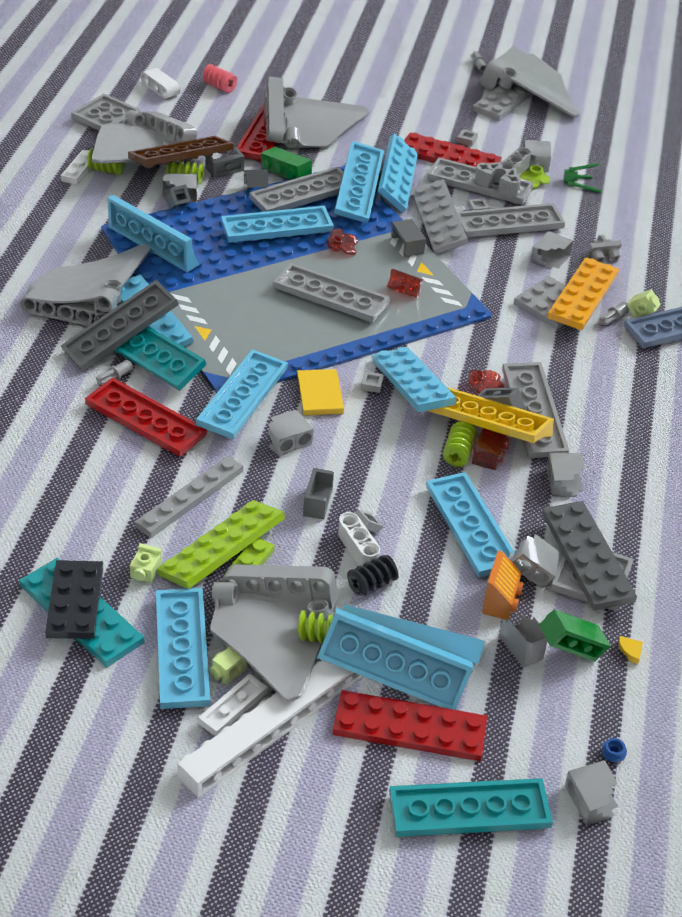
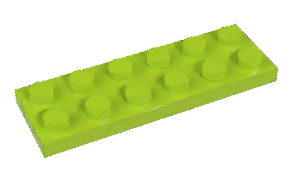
M255 500L248 502L243 508L231 514L229 518L217 524L205 535L200 536L191 545L183 548L181 552L171 559L166 560L164 564L157 568L158 575L190 589L285 519L284 511Z

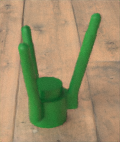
M599 163L564 169L563 182L568 183V186H576L601 193L600 189L576 183L578 178H593L592 175H579L577 170L597 167Z

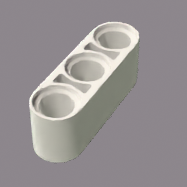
M158 68L141 73L143 84L163 99L180 93L179 84Z
M352 512L341 514L338 536L358 566L370 562L372 559H378L380 547L360 518Z

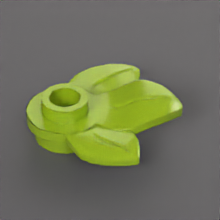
M532 165L528 171H524L519 176L523 180L534 182L532 189L538 188L541 183L549 184L550 177L544 174L543 168L539 165Z

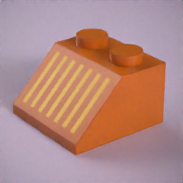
M499 550L487 583L482 614L509 620L511 612L516 613L519 599H516V595L521 596L524 583L520 582L522 574L520 570Z

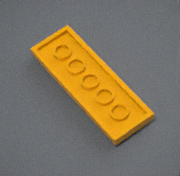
M585 257L549 310L547 318L583 330L618 276L619 269Z

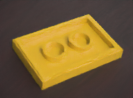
M337 369L297 370L303 415L344 414Z

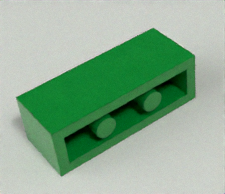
M277 147L261 153L262 169H268L269 172L290 180L312 174V160Z
M555 609L547 614L545 619L538 624L550 647L592 661H596L611 647L599 625Z

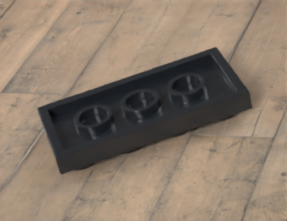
M56 560L45 630L46 638L95 639L103 561Z

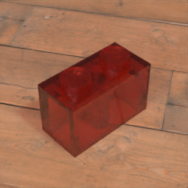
M483 428L474 447L472 464L496 470L498 464L503 463L506 452L504 449L508 450L511 438H508V435Z

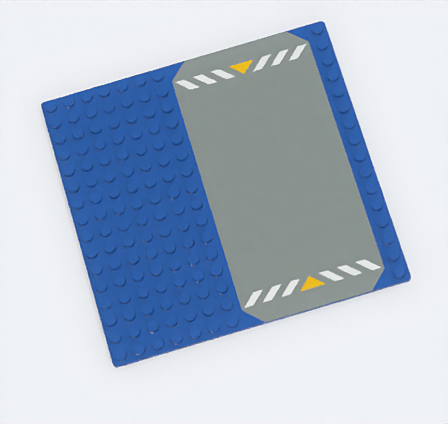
M343 165V166H341V167H339V168L344 171L345 165ZM286 179V180H283V181H280V182H276V183H269V184H268V187H269V186H272V185L279 184V183H283V182H286V181H289V180ZM254 187L148 214L191 238L193 252L200 265L189 272H185L150 251L132 274L134 277L141 275L148 284L157 280L177 299L179 305L172 309L171 312L192 335L194 343L185 346V348L205 359L207 365L201 372L216 394L252 349L288 363L287 370L277 381L279 383L297 377V370H322L487 320L492 315L426 244L424 254L404 256V242L401 237H391L392 222L402 221L403 219L376 191L368 223L334 214L338 195H334L333 197L291 208L325 206L334 225L332 232L240 241L237 243H228L221 223V216L262 212L249 198V192L266 187ZM109 223L101 226V231L118 254L139 246L137 243L109 228ZM290 263L386 295L390 297V303L372 323L273 288V281Z

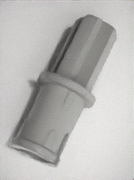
M473 51V54H471L473 64L483 74L487 67L485 59L478 52Z
M621 302L616 307L609 308L608 312L599 317L600 324L608 325L614 320L618 321L622 315L629 312L627 303Z
M125 360L116 366H110L107 371L96 377L98 385L102 386L112 377L120 380L121 376L132 372L133 366L131 362Z

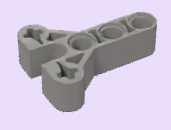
M521 147L516 149L502 162L477 164L475 183L485 188H489L494 183H499L498 193L507 197H517L521 185V178L519 176L529 167L531 150Z

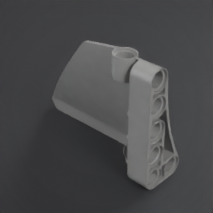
M512 46L502 56L488 63L480 81V85L492 91L498 85L510 89L513 82L570 116H580V112L567 93L561 74L539 59L535 54H527Z
M269 76L267 78L263 102L268 142L284 143L288 148L329 147L345 131L370 113L365 106L296 97L297 92L295 89L283 86V78Z
M130 110L126 113L125 120L122 123L103 124L96 139L92 162H135L128 159V151L197 139V131L194 126L157 111L139 113Z
M142 244L104 259L53 268L29 285L26 296L20 302L21 308L30 314L90 326L103 317V315L116 308L117 304L121 302L122 287L148 255L151 248L146 244Z
M238 564L229 566L221 582H215L212 588L215 611L210 626L211 633L252 666L283 700L291 702L299 699L322 646L318 640L313 643L309 639L307 641L300 639L297 632L299 615L302 610H305L306 617L308 618L310 612L313 611L315 612V619H318L319 614L323 613L324 620H327L329 614H332L338 599L334 572L328 567Z

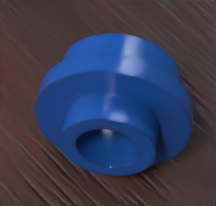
M611 738L602 745L601 752L606 760L618 763L626 758L627 749L622 740Z

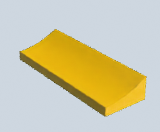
M449 387L447 388L456 397V405L427 410L531 443H535L543 437H552L553 418Z

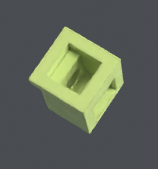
M652 289L634 295L627 303L634 318L653 313L661 305Z
M140 543L138 551L130 564V578L152 583L158 573L157 568L162 565V549Z
M227 646L226 650L216 654L213 659V666L209 668V672L214 679L228 685L247 670V662Z

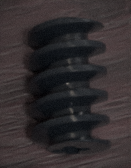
M381 555L378 559H372L370 562H366L347 572L348 583L352 591L358 594L360 590L363 595L368 594L369 590L375 591L376 586L381 588L384 583L390 584L391 579L396 581L399 578L397 566L389 555Z

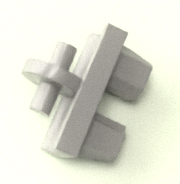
M599 235L597 240L590 244V249L586 252L587 258L595 259L601 263L604 261L605 256H608L611 262L618 261L621 256V240L611 241L606 239L604 235Z

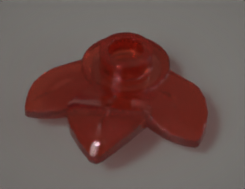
M342 229L331 231V236L327 239L329 249L335 252L341 250L350 255L357 253L353 247L358 243L357 237L349 233L345 234Z
M475 369L471 370L468 375L469 383L475 387L478 393L482 392L485 388H505L500 380L501 376L494 371Z

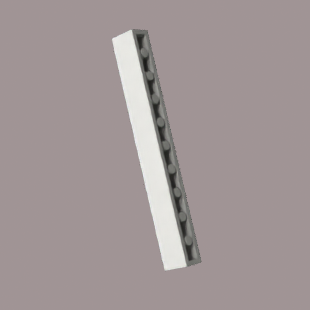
M324 660L316 662L299 699L286 702L276 692L268 700L261 701L255 709L243 714L230 727L223 728L216 737L205 741L192 754L185 755L178 763V779L198 798L341 694V690L348 689L364 676Z

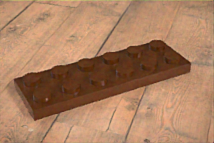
M210 136L128 151V159L135 161L137 164H142L146 168H152L155 164L167 165L171 161L183 162L184 159H198L202 155L213 156V153L225 154L229 150H234V143L217 136Z

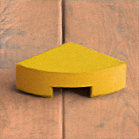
M620 636L618 640L619 650L628 657L629 661L638 664L643 642Z

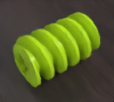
M91 148L89 150L87 161L90 170H102L104 173L109 172L120 175L123 172L126 162H92L94 149Z
M173 161V163L169 162L167 164L166 174H197V184H201L204 169L203 164H200L199 168H197L196 162L191 167L190 161H187L186 165H184V161L179 164Z
M461 421L452 425L443 450V457L448 464L455 467H462L467 464L476 436V429L472 424Z
M302 610L297 624V632L302 641L309 639L313 643L318 640L322 644L333 615L329 614L327 620H324V614L320 613L318 619H315V612L311 611L307 618L306 611Z

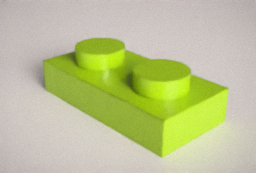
M258 538L245 548L232 565H264L275 552V545Z

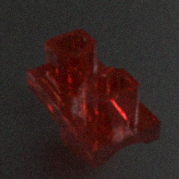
M391 269L387 287L399 293H405L417 298L419 297L423 279Z

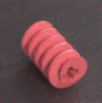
M208 64L205 67L203 80L206 84L226 93H230L235 89L237 77L233 76L232 73L213 64Z

